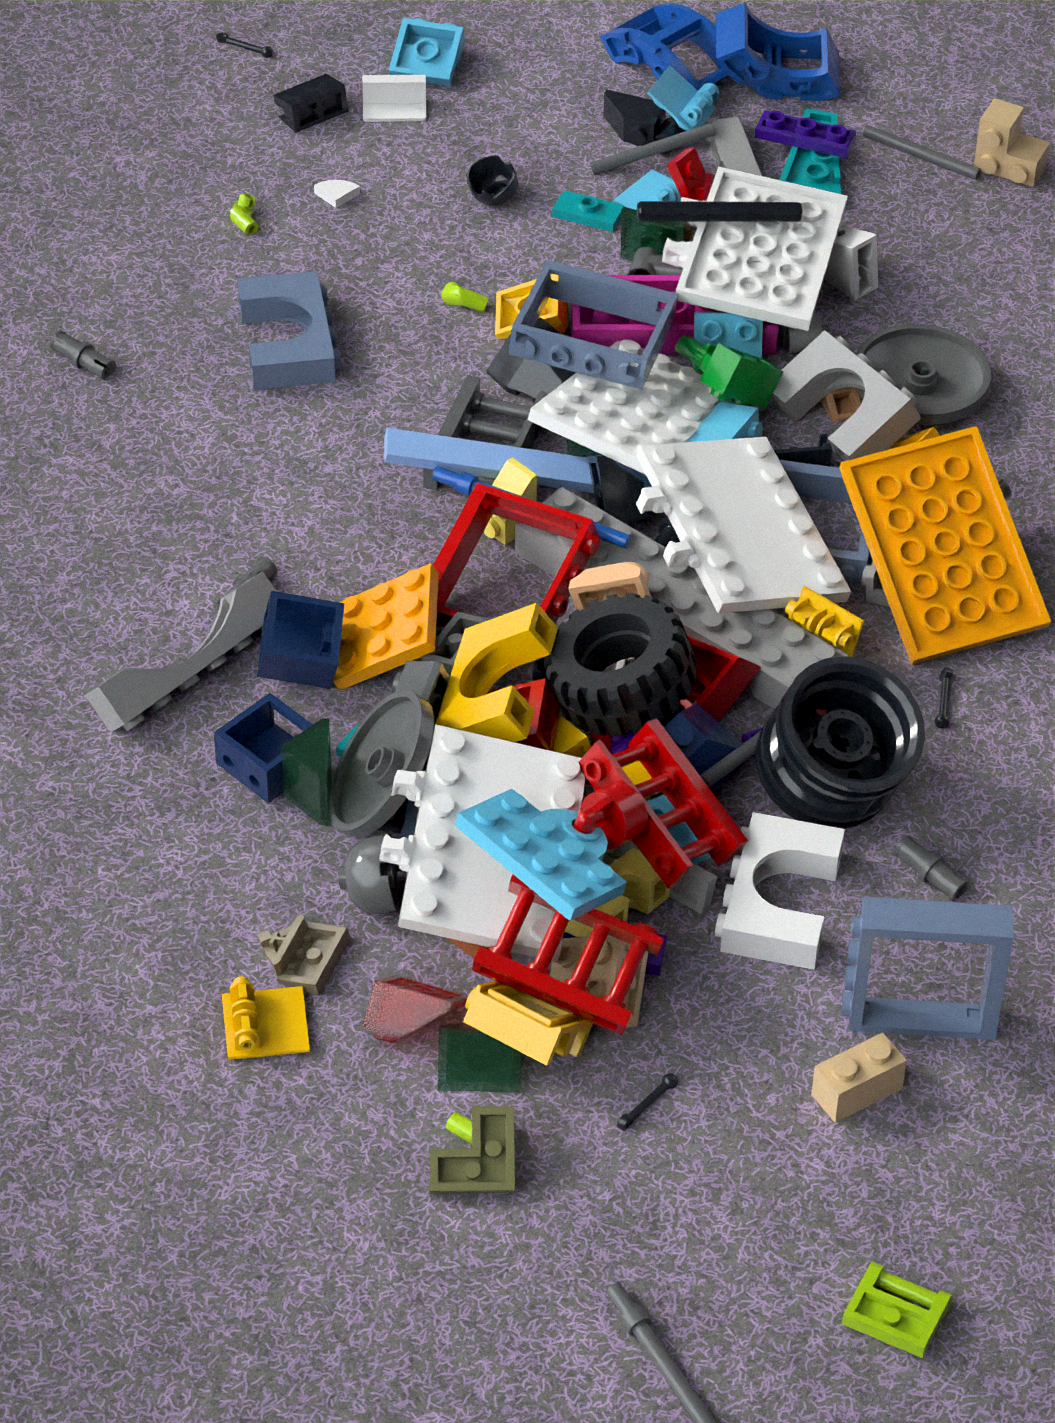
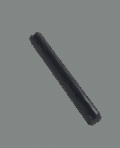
M640 201L636 209L637 219L640 222H799L803 212L802 205L799 202Z

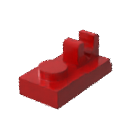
M685 149L666 165L681 198L702 201L706 172L696 149Z

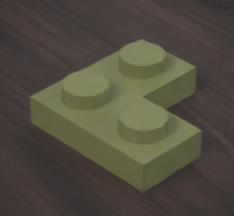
M472 1106V1148L430 1149V1194L515 1193L514 1106Z

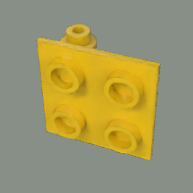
M803 586L799 600L797 602L791 600L785 608V613L789 614V619L848 654L849 657H853L864 620L810 588Z
M240 976L233 980L230 986V993L222 994L228 1060L310 1052L303 986L254 991V985L247 977Z

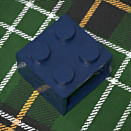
M271 591L263 620L257 677L331 689L339 661L345 603Z
M271 693L261 698L214 732L216 764L267 803H270L324 763L323 731ZM274 710L308 735L300 741L295 739L275 724Z

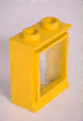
M497 981L478 984L470 992L465 1005L468 1011L463 1021L546 1066L550 1065L554 1053L566 1057L568 1053L578 1057L593 1024L588 1020H581L574 1014H570Z

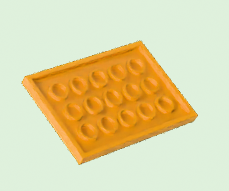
M977 426L841 462L839 469L911 665L1049 627L1051 619Z

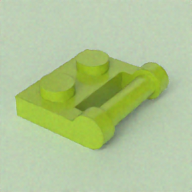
M872 1261L843 1314L842 1325L923 1359L942 1319H944L951 1305L953 1295L942 1290L936 1293L884 1271L885 1266ZM880 1287L930 1309L926 1310L876 1288Z

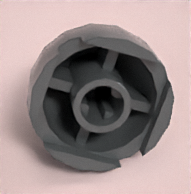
M385 835L365 838L354 844L347 853L345 866H339L338 868L340 889L348 890L351 901L359 909L368 913L388 914L400 912L402 885L398 887V872H402L399 869L400 865L379 860Z

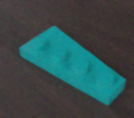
M806 108L803 118H811L815 122L829 125L838 124L837 113ZM792 146L780 181L841 194L840 157Z

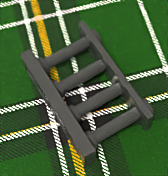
M467 375L438 435L463 439L464 434L470 435L472 432L515 442L514 447L531 449L542 426L528 420L530 406L485 397V394L480 392V377ZM540 391L533 406L547 395V392ZM483 410L526 421L523 428L519 429L474 419V413H481ZM423 468V488L437 491L441 482L432 479L434 469ZM477 476L479 481L492 485L495 481V478Z

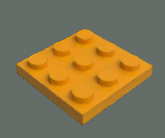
M431 563L418 569L410 570L404 575L385 583H380L369 590L355 596H350L340 602L345 604L339 661L333 683L338 689H346L435 651L439 572Z

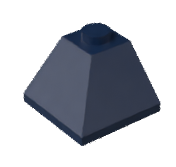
M698 703L679 712L664 727L699 775L742 745ZM745 762L709 787L714 794Z

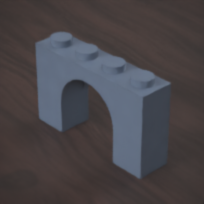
M311 271L237 279L238 302L242 324L285 320L298 323L308 329L305 333L293 339L249 344L250 371L254 390L336 382L335 370H341L339 349L333 350V348L337 347L335 327H328L332 326L330 305L324 306V304H328L326 284H320L318 272Z

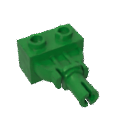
M687 335L679 338L675 346L676 352L690 360L695 366V372L702 375L700 381L712 388L710 394L725 402H729L730 398H732L731 401L735 404L750 407L755 405L765 409L784 372L760 357L719 343L717 346L709 343L703 345Z

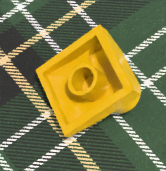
M551 274V280L558 281L559 275ZM537 279L497 292L495 336L498 340H507L511 334L512 325ZM549 298L539 318L544 319L562 335L568 327V302Z

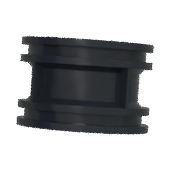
M844 656L823 659L809 665L796 676L779 705L774 709L759 732L755 747V763L760 782L770 799L784 813L795 820L841 829L856 827L871 820L891 799L897 787L905 781L914 769L924 747V720L920 707L910 690L894 674L880 665L861 658ZM816 709L826 710L825 716L819 715ZM879 753L880 760L873 759L871 755Z

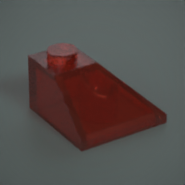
M399 975L374 980L362 1028L374 1031L373 1037L378 1040L397 1043L398 1038L402 1039L411 1036L465 1007L468 995Z

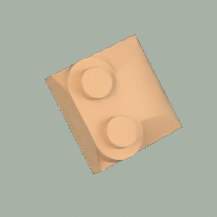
M623 562L586 569L580 575L570 580L568 588L575 608L579 611L586 608L587 603L597 600V602L606 600V596L617 594L619 597H625L626 593H636L641 598H644L645 595L651 597L648 589V572L643 566L635 562Z

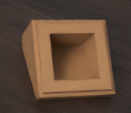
M855 387L837 389L820 400L832 423L848 420L862 403Z

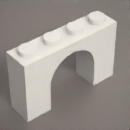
M753 812L749 827L742 826L741 828L742 833L748 839L747 843L740 849L743 850L742 855H734L730 878L735 879L734 885L727 884L725 888L723 907L727 908L726 914L719 913L717 918L715 936L721 937L720 952L814 970L822 940L824 916L774 906L765 901L758 894L755 887L767 877L782 873H793L836 881L843 851L845 829Z

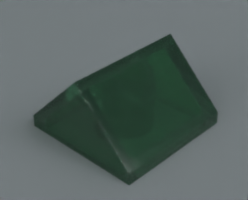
M322 718L281 746L284 797L321 826H329V796L332 775L330 718Z
M440 1023L438 1091L520 1093V1051L466 1023Z

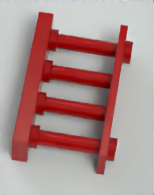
M657 718L646 722L627 744L630 748L611 754L604 743L599 740L594 743L578 762L581 772L595 791L612 783L622 782L633 787L642 797L648 814L647 827L641 836L632 841L668 889L673 887L693 866L690 860L708 853L719 867L728 863L748 841ZM640 761L652 778L634 785L622 767ZM662 791L675 809L657 816L644 798ZM685 822L698 840L680 847L667 829Z
M512 874L508 892L518 895L496 945L491 946L489 950L481 946L479 947L473 960L472 971L623 1036L632 1014L631 1011L625 1009L626 1004L623 1003L645 952L647 951L658 956L664 938L657 936L658 931L649 925L637 922L634 926L602 911L593 909L573 919L593 929L571 979H566L565 982L549 976L550 971L548 968L569 920ZM534 902L555 911V914L533 963H528L525 966L512 960L513 956L510 952ZM610 935L631 945L609 995H604L601 999L587 993L586 983L605 940Z

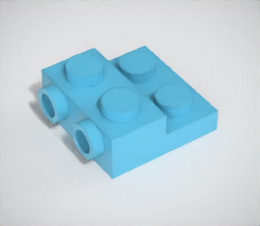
M403 18L389 67V75H426V83L451 86L455 67H459L465 45L464 28L452 23L439 24L427 22L420 18Z

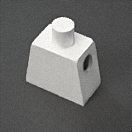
M840 224L824 279L854 301L878 288L876 234Z

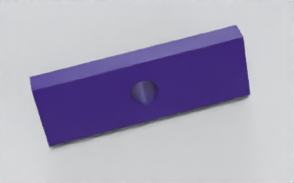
M764 110L755 128L754 138L847 159L856 140V131L846 129L838 124L829 125L815 122L811 118H798L784 115L780 111Z

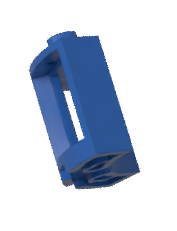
M674 3L656 5L599 36L613 62H630L637 65L643 62L652 68V73L657 79L671 65L698 91L704 84H713L728 75L716 59V25L702 14L683 5ZM687 40L694 42L704 50L718 67V70L697 82L683 62L671 51L672 48Z
M745 3L716 13V59L725 72L738 84L744 83L755 89L756 94L773 100H782L783 96L800 97V101H824L840 96L839 50L827 28L805 33L779 30L759 20ZM755 52L762 54V58L759 57ZM781 58L822 59V67L808 70L787 69L781 67Z

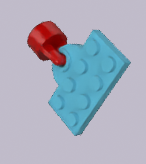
M615 782L586 796L581 804L580 813L566 809L539 811L521 794L510 789L459 812L454 826L571 921L623 894L627 882L615 873L611 867L604 864L602 860L606 849H615L641 836L647 827L648 814L642 797L633 787L622 782Z

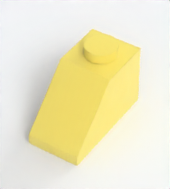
M511 457L504 464L492 486L537 501V474ZM493 514L484 530V534L489 538H496L506 545L515 539V524L517 522Z

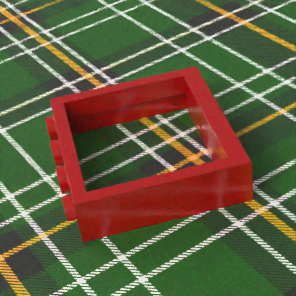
M476 483L433 564L439 572L436 625L445 627L457 613V610L445 607L444 605L493 514L574 540L540 605L541 609L556 624L558 618L563 617L568 608L571 595L568 589L570 580L585 570L584 568L590 556H594L598 551L600 537L593 519Z

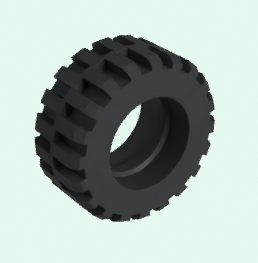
M626 593L625 597H619L617 594L606 596V600L597 602V600L587 603V607L579 611L577 609L569 615V620L566 623L561 622L558 626L551 655L544 657L546 675L562 713L576 727L585 731L590 730L593 734L605 736L606 732H608L612 736H624L625 732L628 731L638 733L646 722L656 718L660 723L663 722L666 714H673L680 707V700H686L692 689L691 685H693L696 678L695 656L679 615L674 613L673 608L666 603L659 602L658 599L647 595L641 598L636 593ZM639 657L623 668L602 672L608 666L620 660Z

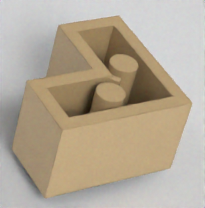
M994 98L980 118L974 166L981 168V171L986 174H993L1012 180L1015 183L1034 187L1047 167L1051 142L1022 134L1021 127L1024 107Z

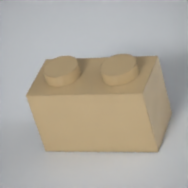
M882 1032L816 1065L811 1095L836 1123L903 1089L907 1060Z

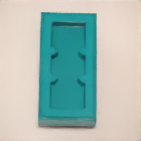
M563 190L552 208V217L614 232L624 215L625 205Z

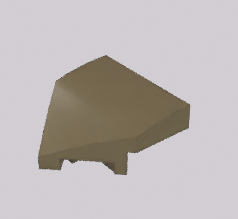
M303 914L296 916L297 918L293 925L278 932L275 931V933L270 934L269 930L257 934V938L281 985L288 987L303 986L304 992L320 996L351 939L347 927L314 922L307 924Z

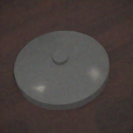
M928 324L892 326L868 337L855 354H864L873 364L875 371L878 373L881 370L885 371L894 380L895 387L899 390L904 387L913 394L918 402L915 407L921 416V419L916 424L936 425L960 420L976 411L983 404L989 392L991 367L986 355L970 339L947 328ZM855 388L860 397L864 399L865 390Z
M410 690L396 691L381 700L357 727L340 758L331 785L329 814L336 828L354 837L367 836L383 826L407 798L406 796L400 794L391 796L397 770L422 771L432 742L434 715L430 703L425 698Z

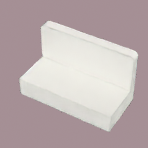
M362 75L363 121H426V75Z

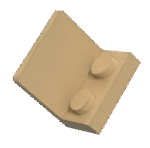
M610 935L607 936L586 983L587 993L601 999L604 995H609L631 944ZM589 936L562 939L560 956L557 962L552 961L550 977L565 982L566 979H571ZM647 951L642 958L623 1002L626 1004L625 1009L632 1012L627 1027H637L648 957Z

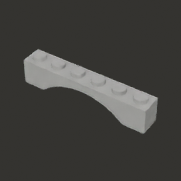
M260 572L221 598L218 614L210 633L201 646L184 662L165 668L139 669L126 667L85 694V697L110 731H114L121 726L126 731L130 730L145 719L142 715L144 710L151 706L153 711H156L173 699L169 694L172 690L179 687L182 692L200 680L196 674L204 667L208 672L212 671L227 660L224 656L225 652L232 648L236 653L254 640L250 634L257 629L262 633L264 614L271 591H276L264 572Z

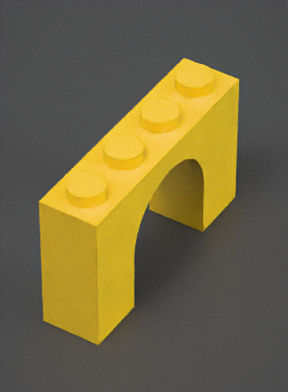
M537 603L464 630L436 725L514 743L527 738L535 711L513 685L489 694L487 692L500 677L511 669L551 655L558 627Z

